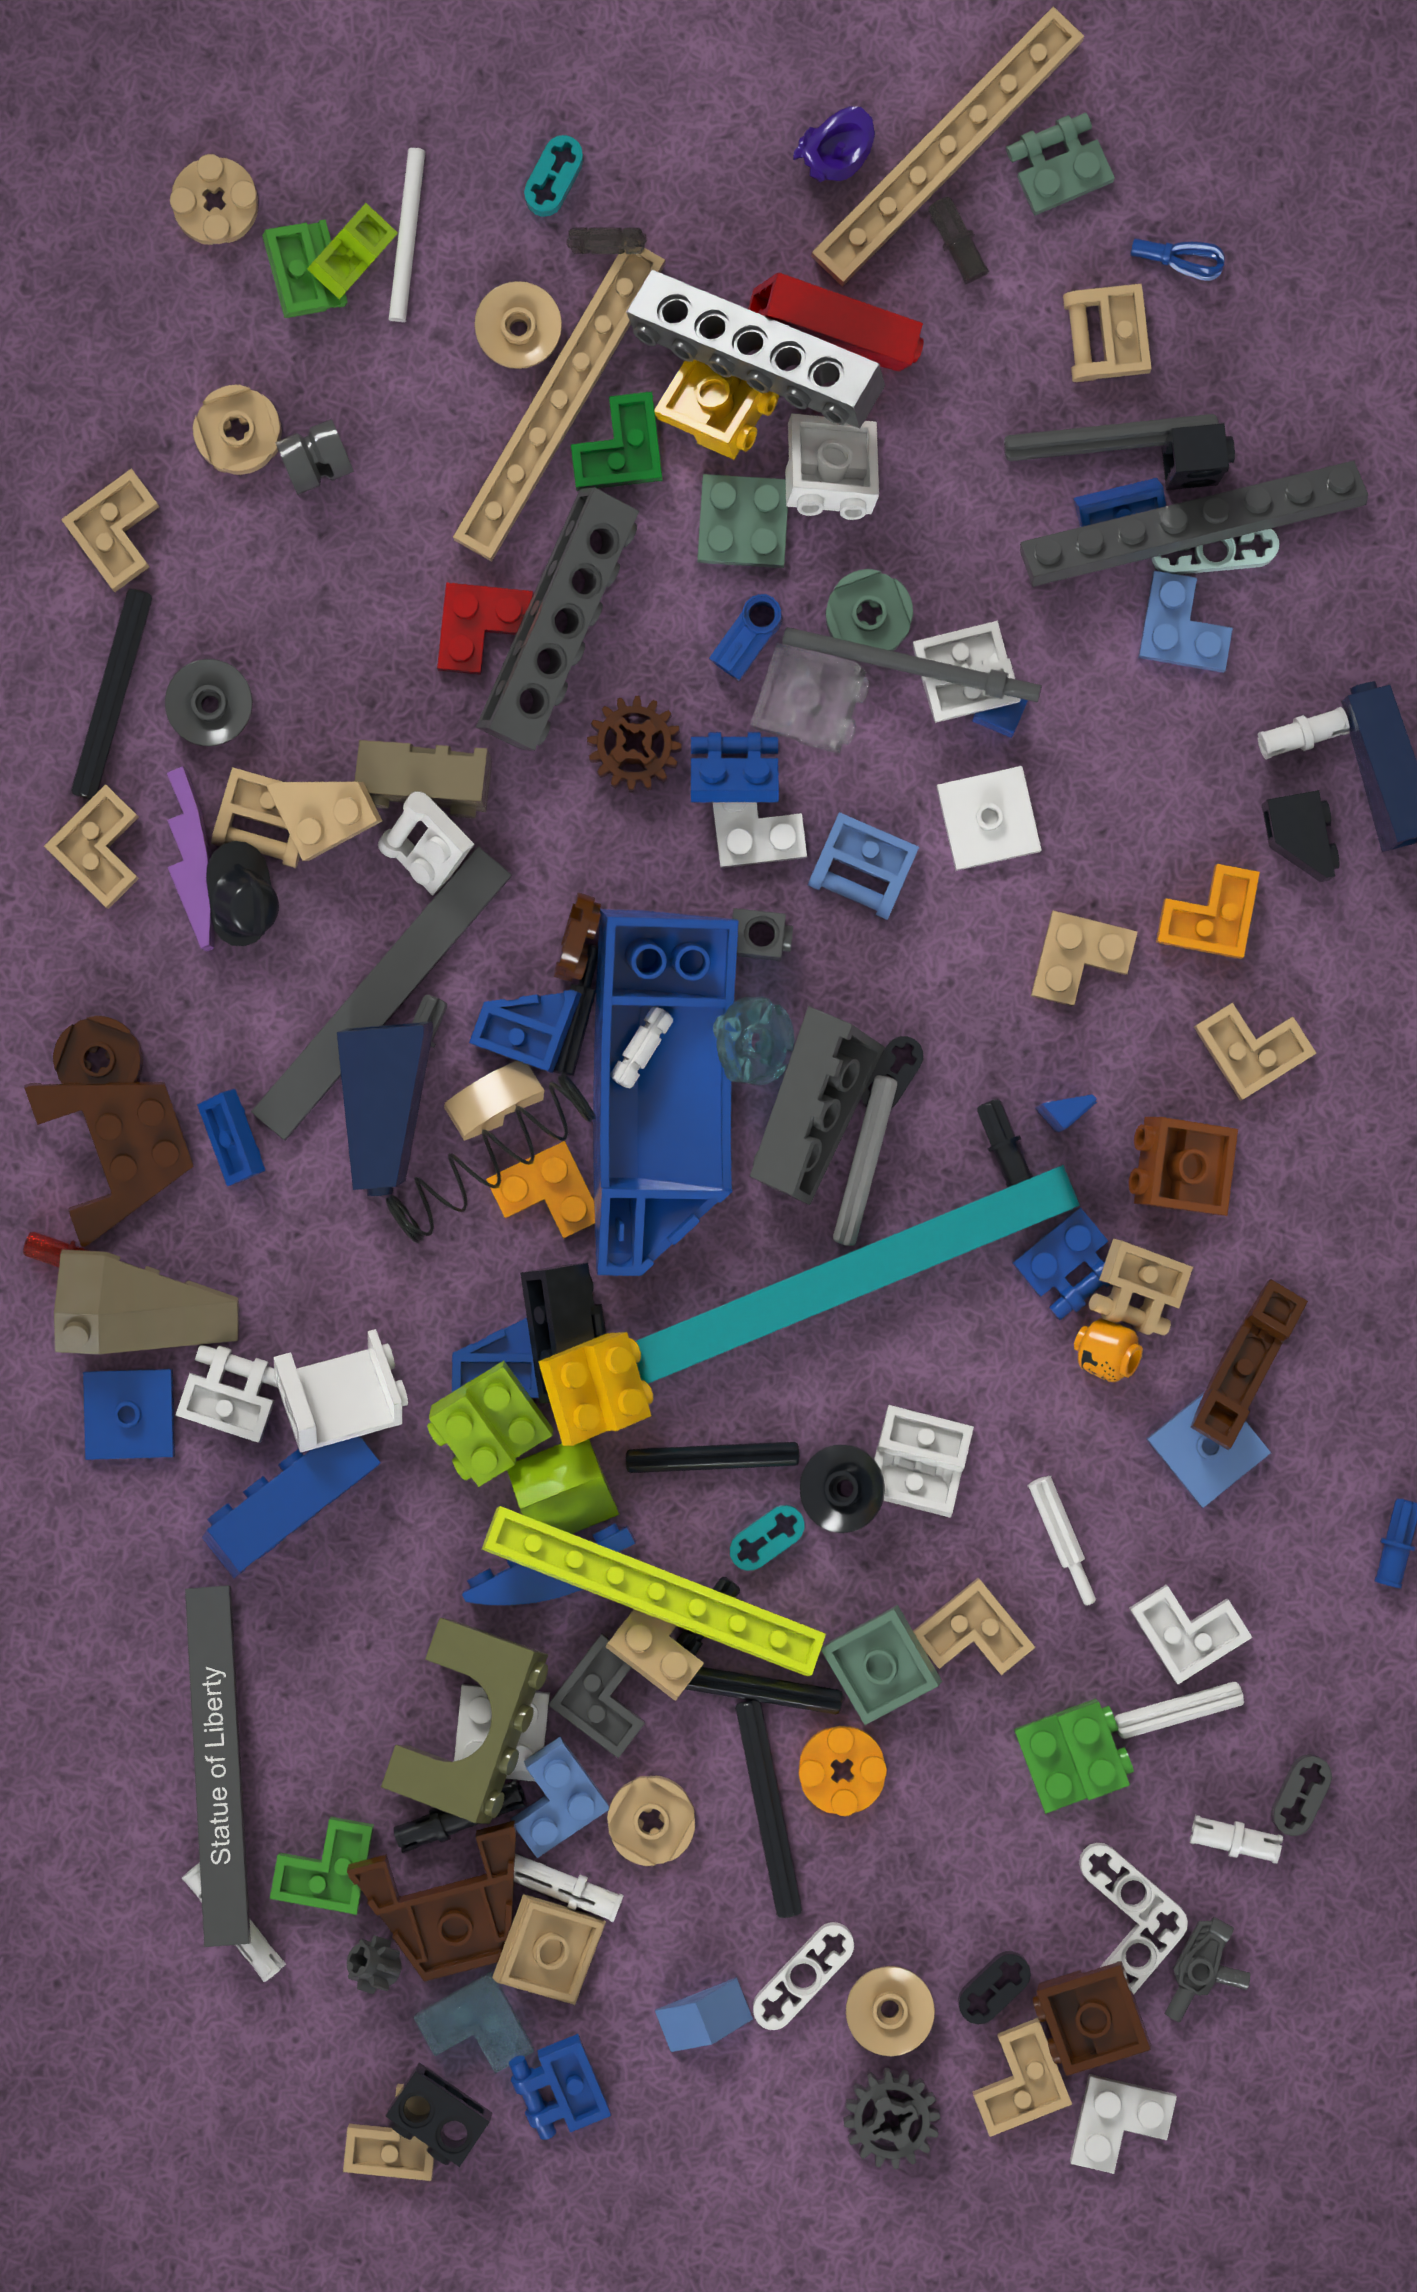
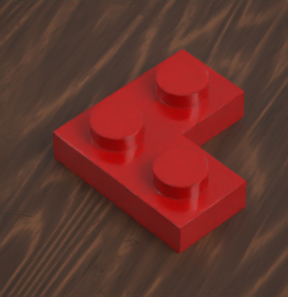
M446 582L437 664L438 671L481 675L486 632L516 635L533 597V591Z

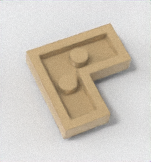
M132 468L61 519L114 592L121 589L150 567L125 532L159 508V505Z
M105 784L44 847L107 909L139 879L109 849L139 816Z
M1053 910L1031 996L1074 1006L1084 965L1126 975L1138 932Z
M1231 1003L1194 1026L1197 1034L1240 1101L1316 1054L1294 1017L1287 1019L1255 1039L1235 1005Z
M979 1578L974 1580L913 1631L924 1651L939 1669L973 1641L1001 1675L1035 1648Z
M633 1609L607 1643L606 1648L676 1701L704 1662L670 1637L677 1627L676 1625Z
M1038 2018L997 2034L1013 2076L973 2091V2096L990 2137L1072 2105L1057 2064L1054 2063L1051 2057L1048 2041Z
M397 2084L395 2097L404 2084ZM412 2096L406 2101L409 2111L415 2115H424L430 2111V2105L424 2097ZM350 2123L348 2125L343 2172L431 2181L434 2158L426 2150L428 2145L415 2136L412 2140H409L389 2127Z

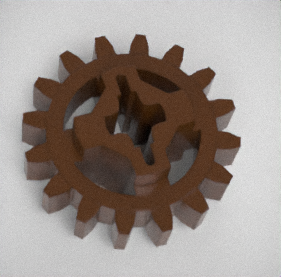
M635 696L632 706H626L624 700L618 698V710L613 712L610 708L604 706L602 708L605 718L604 722L592 720L591 727L598 732V736L587 737V745L597 747L598 750L589 755L590 762H602L597 774L600 778L607 776L609 773L613 775L611 786L615 789L622 781H625L630 793H634L636 783L642 782L647 791L652 790L651 779L656 776L660 781L665 782L667 780L666 773L663 770L665 766L676 769L678 762L670 755L671 753L682 751L681 743L671 741V738L680 733L679 726H667L672 717L671 712L668 710L658 715L656 713L658 704L655 700H652L646 708L642 707L640 696ZM638 716L647 720L642 724L628 723L625 718ZM609 730H611L617 738L616 747L607 756L605 740ZM624 732L628 736L631 735L634 739L640 736L644 738L642 740V748L645 756L641 752L638 753L635 749H631L628 752L625 751L627 742ZM662 733L664 748L661 757L658 759L652 750V743ZM626 764H639L645 771L627 772L620 768H623Z

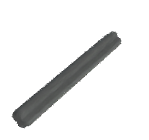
M1206 414L1008 435L1004 439V453L1008 461H1019L1162 446L1172 428L1219 424L1216 415Z

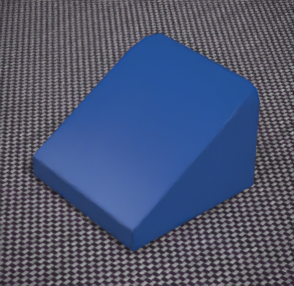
M1020 699L1018 703L975 713L972 722L1012 738L1028 700Z

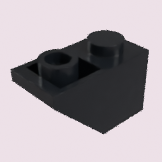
M1319 790L1267 799L1261 806L1269 847L1319 882L1329 881L1335 877L1334 869H1339L1340 866L1339 854L1336 844H1329L1326 827L1331 826V812L1327 800L1321 801Z

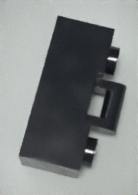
M588 1263L560 1265L520 1272L539 1403H550L538 1361L606 1334L602 1304L594 1305V1285Z

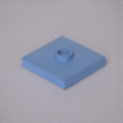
M1205 1392L1146 1438L1202 1508L1271 1453L1246 1421L1229 1450L1192 1429L1190 1426Z

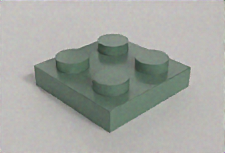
M703 474L697 562L784 568L788 506H786V479Z
M898 1605L831 1640L821 1648L822 1653L864 1725L931 1691L942 1683L940 1676Z

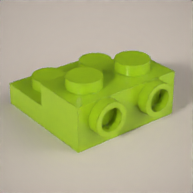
M505 1361L500 1362L432 1404L429 1414L431 1422L427 1424L428 1431L433 1440L441 1447L448 1444L456 1455L452 1462L460 1477L465 1481L472 1478L478 1487L514 1466L518 1456L553 1436L552 1426Z

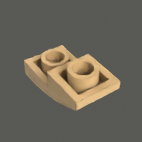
M515 1061L472 1083L446 1101L444 1108L465 1141L482 1134V1129L490 1131L503 1126L504 1116L515 1112L516 1106L525 1108L543 1101L544 1089L528 1064Z

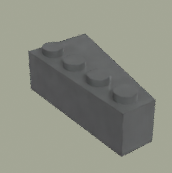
M808 1006L762 1142L754 1157L750 1177L810 1205L885 1047L854 1025Z

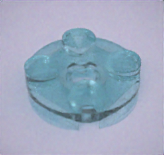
M744 997L734 1002L724 1015L718 1016L713 1025V1033L717 1038L718 1057L724 1068L725 1075L730 1081L750 1085H766L777 1080L784 1073L788 1064L782 1063L785 1060L786 1052L793 1051L794 1030L788 1013L781 1005H774L770 999L764 997ZM754 1033L759 1034L760 1038L755 1043L756 1050L752 1047V1036Z

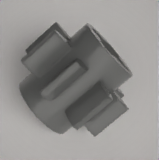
M375 1935L371 1942L360 1939L359 1944L355 1945L349 1952L347 1957L348 1979L358 1982V1990L374 1994L377 1988L388 1991L389 1986L397 1981L401 1973V1960L399 1958L401 1953L390 1948V1940Z

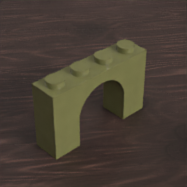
M439 1618L425 1660L470 1676L482 1686L491 1705L492 1719L489 1733L477 1751L462 1760L453 1762L412 1746L395 1745L381 1787L473 1823L490 1824L492 1818H495L502 1808L504 1793L501 1791L506 1777L514 1771L517 1765L519 1751L516 1748L521 1733H524L531 1724L534 1713L531 1704L536 1689L539 1690L546 1680L548 1665L545 1663L548 1654L454 1620Z

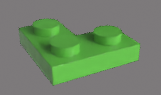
M330 1817L322 1860L280 1852L277 1855L270 1899L357 1915L362 1890L357 1884H353L348 1876L347 1868L348 1864L368 1859L374 1824Z

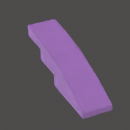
M182 766L168 772L167 775L183 814L167 821L184 861L169 866L168 870L201 949L207 952L214 949L215 931L211 921L206 883L207 865L211 858V850L197 795L189 772Z

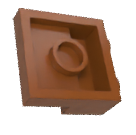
M1145 1117L1144 1124L1138 1126L1134 1135L1135 1148L1140 1151L1138 1168L1133 1169L1129 1177V1190L1132 1194H1135L1134 1204L1228 1216L1238 1129L1166 1117Z

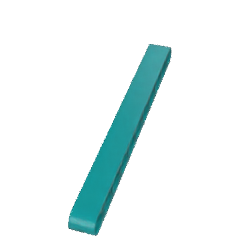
M1064 1165L635 1341L641 1351V1359L636 1363L641 1380L651 1383L1080 1206Z

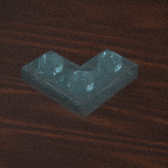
M492 1971L421 2010L413 2018L434 2056L474 2035L496 2074L508 2067L509 2061L512 2058L520 2055L526 2057L533 2053L535 2048L499 1983L492 1978Z

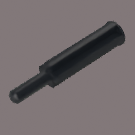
M594 944L589 945L587 952L588 960L582 980H579L578 985L571 984L570 990L577 991L582 995L553 1071L560 1075L564 1073L567 1076H574L594 1002L596 990L590 989L598 961V946Z

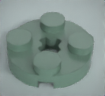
M873 569L858 570L842 578L831 593L825 613L827 629L833 638L894 651L909 633L913 617V605L908 591L897 579H893L886 574H882L881 571ZM869 603L872 609L879 607L881 614L876 617V624L868 625L866 621H859L857 615L862 613L861 605Z

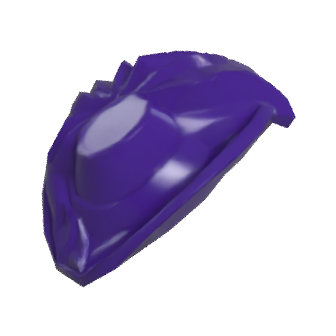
M849 106L839 110L818 128L809 127L806 130L804 136L799 139V146L794 151L793 160L804 158L805 165L810 167V177L818 182L824 180L842 181L852 177L862 167L871 152L875 137L872 117L862 107Z

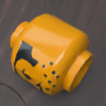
M1103 1318L1097 1319L1089 1327L1083 1326L1074 1341V1349L1078 1351V1364L1081 1369L1108 1382H1118L1123 1377L1129 1378L1132 1376L1140 1363L1143 1348L1138 1344V1336L1134 1330L1121 1324L1104 1320Z

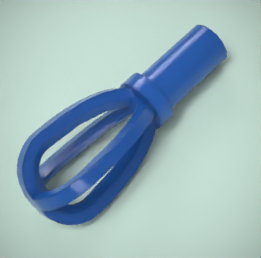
M1134 238L1130 255L1160 261L1163 265H1170L1184 275L1204 281H1211L1219 277L1225 263V255L1222 249L1217 245L1204 242H1181L1173 245L1172 243L1161 244ZM1174 255L1208 257L1216 260L1217 265L1215 267H1207L1179 259Z

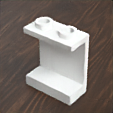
M376 1329L367 1331V1350L296 1369L291 1352L274 1357L275 1380L300 1453L402 1424V1407L408 1405L406 1390L402 1380L394 1381L391 1370L395 1369V1362L391 1348L388 1343L381 1344Z

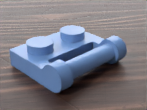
M839 812L807 886L819 891L821 887L876 910L877 916L888 920L919 847ZM833 859L889 883L885 894H880L828 871Z

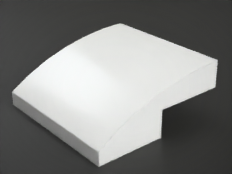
M998 621L913 641L916 657L990 673L991 669L1009 673L1008 678L1015 679L1010 658L1008 659ZM921 676L935 723L1020 702V698L1004 695L1003 699L985 695V690Z
M888 1405L874 1458L884 1478L885 1495L883 1501L950 1518L953 1513L960 1478L965 1467L974 1427Z

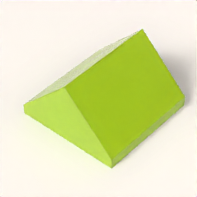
M590 1439L573 1446H563L562 1443L516 1461L515 1465L507 1470L520 1511L524 1516L573 1534L620 1515Z

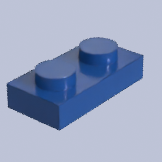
M236 1089L221 1092L197 1104L227 1186L240 1183L266 1171L261 1159L260 1150L255 1143L245 1110Z

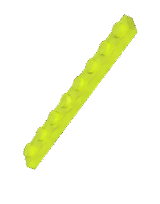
M502 1506L496 1508L481 1549L807 1677L813 1674L826 1636L823 1632Z

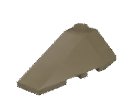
M61 1251L54 1306L55 1352L109 1354L238 1341V1297L192 1281L182 1283L159 1275L160 1270L146 1266L145 1269L119 1261L120 1256L108 1252Z

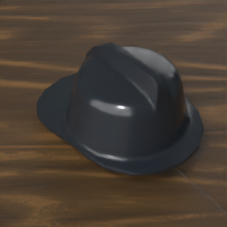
M231 841L221 845L211 855L206 872L213 929L224 942L232 946H247L257 942L265 934V931L274 924L279 911L277 893L271 886L266 860L257 848L240 841Z

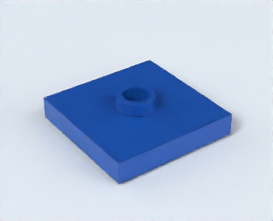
M173 1369L83 1372L85 1460L175 1457Z

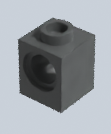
M733 908L732 919L739 921L737 956L781 961L782 951H791L793 926L785 925L786 914ZM758 924L769 926L774 933L773 941L764 947L754 945L749 939V931L752 927Z

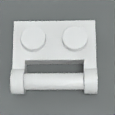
M413 792L403 805L404 812L392 829L386 830L379 839L378 847L385 856L397 858L410 872L413 879L423 885L433 896L448 882L474 846V843L429 796L422 792ZM422 821L428 829L416 846H414L407 837L417 822Z

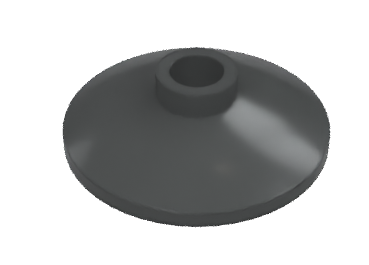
M202 659L185 665L173 676L166 690L165 710L171 726L182 738L196 745L218 746L233 740L244 730L252 713V693L246 679L235 667L220 660ZM209 697L216 698L219 703L217 710L212 713L203 710V702Z

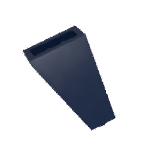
M1376 681L1350 688L1351 695H1348L1341 703L1349 721V733L1381 851L1385 852L1416 844L1417 760L1391 685L1377 688Z
M432 1021L347 1028L337 1032L353 1190L367 1189V1196L393 1194V1187L406 1181L433 1035Z

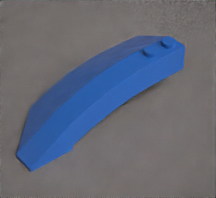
M600 909L593 1079V1112L595 1114V1120H593V1179L597 1275L642 1276L654 1265L653 1261L672 1244H677L700 1222L699 1219L717 1202L721 1203L733 1192L731 1179V1080L739 923L737 919L644 910ZM654 1006L659 1007L671 1015L673 1023L666 1034H660L661 1042L645 1068H639L638 1074L640 1076L633 1087L630 1089L623 1087L612 1079L611 1072L618 1061L622 1062L624 1060L623 1052L638 1028L645 1026L646 1021L644 1019L650 1009Z

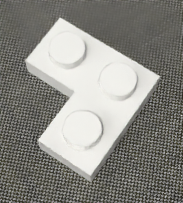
M712 802L720 868L807 858L802 813L758 818L757 802Z
M1164 1585L1129 1607L1177 1684H1180L1252 1638L1228 1599L1223 1600L1190 1621L1170 1588Z
M1089 2074L1070 2163L1114 2174L1124 2130L1167 2140L1177 2096L1174 2093Z

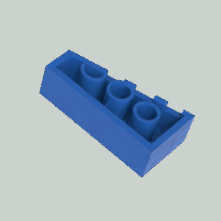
M360 1436L312 1449L305 1455L302 1452L300 1453L298 1449L278 1464L283 1472L270 1482L262 1476L245 1489L243 1493L247 1499L234 1509L227 1503L211 1515L207 1520L212 1526L206 1530L202 1539L233 1579H235L245 1571L247 1566L267 1554L283 1541L287 1535L299 1529L318 1514L322 1508L332 1503L373 1471L381 1462Z

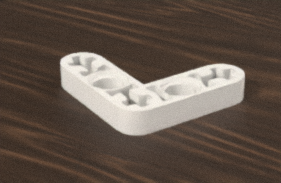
M1105 1843L1090 1844L1080 1855L1079 1865L1081 1872L1091 1884L1137 1922L1100 1967L1122 1961L1125 1971L1136 1977L1130 1983L1132 1992L1135 1994L1184 1936L1188 1925L1187 1917L1176 1902L1112 1847ZM1105 1853L1110 1855L1107 1863L1117 1874L1120 1872L1121 1866L1128 1870L1117 1878L1112 1890L1105 1887L1112 1880L1100 1870L1095 1874L1089 1872L1093 1867L1089 1858L1093 1854L1098 1857L1103 1856ZM1132 1880L1141 1882L1145 1887L1143 1900L1134 1905L1127 1904L1121 1898L1123 1885ZM1174 1911L1177 1913L1174 1917L1177 1928L1173 1932L1166 1928L1160 1933L1157 1939L1164 1943V1945L1158 1950L1151 1939L1141 1933L1145 1928H1148L1153 1935L1160 1926L1156 1918L1160 1912L1169 1915ZM1136 1943H1142L1148 1946L1150 1950V1959L1141 1967H1133L1126 1961V1951L1131 1945Z

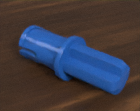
M1397 1499L1395 1501L1386 1539L1381 1538L1380 1540L1381 1543H1384L1374 1582L1402 1588L1401 1583L1410 1550L1415 1551L1416 1548L1412 1546L1417 1526L1416 1502L1405 1499Z

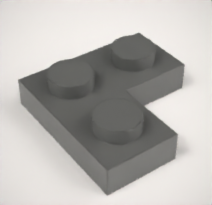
M601 1633L551 1699L548 1706L619 1758L643 1727L645 1721L611 1695L632 1667L606 1648L610 1639Z

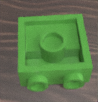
M1096 1698L1014 1729L1045 1814L1086 1798L1088 1800L1095 1799L1130 1785L1127 1775L1134 1772L1132 1763L1125 1747L1116 1749L1111 1733L1118 1731L1116 1720L1110 1706L1101 1708Z

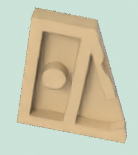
M271 782L266 785L302 861H310L382 822L364 782Z

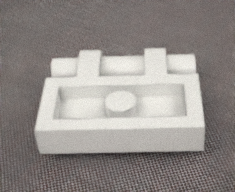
M200 1344L195 1361L210 1365L207 1378L189 1373L176 1416L260 1443L275 1400L258 1394L263 1383L278 1388L274 1368L269 1367L268 1361L259 1358L251 1361L231 1354V1349L220 1345L215 1349ZM225 1371L248 1378L245 1389L241 1390L221 1383Z

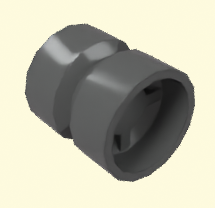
M332 418L310 427L306 437L295 433L275 442L297 495L319 487L323 477L333 481L354 472Z

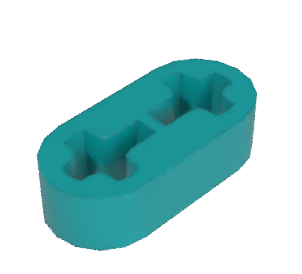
M561 135L551 139L543 150L526 183L524 190L526 205L535 215L545 217L558 212L582 168V147L573 137ZM566 147L570 148L571 157L575 161L573 163L565 162L559 173L555 172L557 159L553 153L555 150L563 152ZM548 180H553L551 194L555 199L553 202L545 200L542 205L537 204V196L533 191L535 189L543 190Z
M779 1505L743 1529L732 1539L730 1544V1557L733 1563L738 1568L746 1571L756 1570L797 1542L805 1529L801 1512L790 1505ZM782 1513L786 1518L791 1515L796 1517L797 1521L792 1525L795 1531L793 1535L788 1537L786 1533L781 1532L771 1539L767 1532L776 1527L777 1521L775 1517L777 1514ZM763 1536L767 1541L757 1550L759 1556L757 1561L752 1562L749 1558H744L743 1560L738 1558L737 1554L742 1550L739 1544L741 1540L746 1538L749 1543H753Z

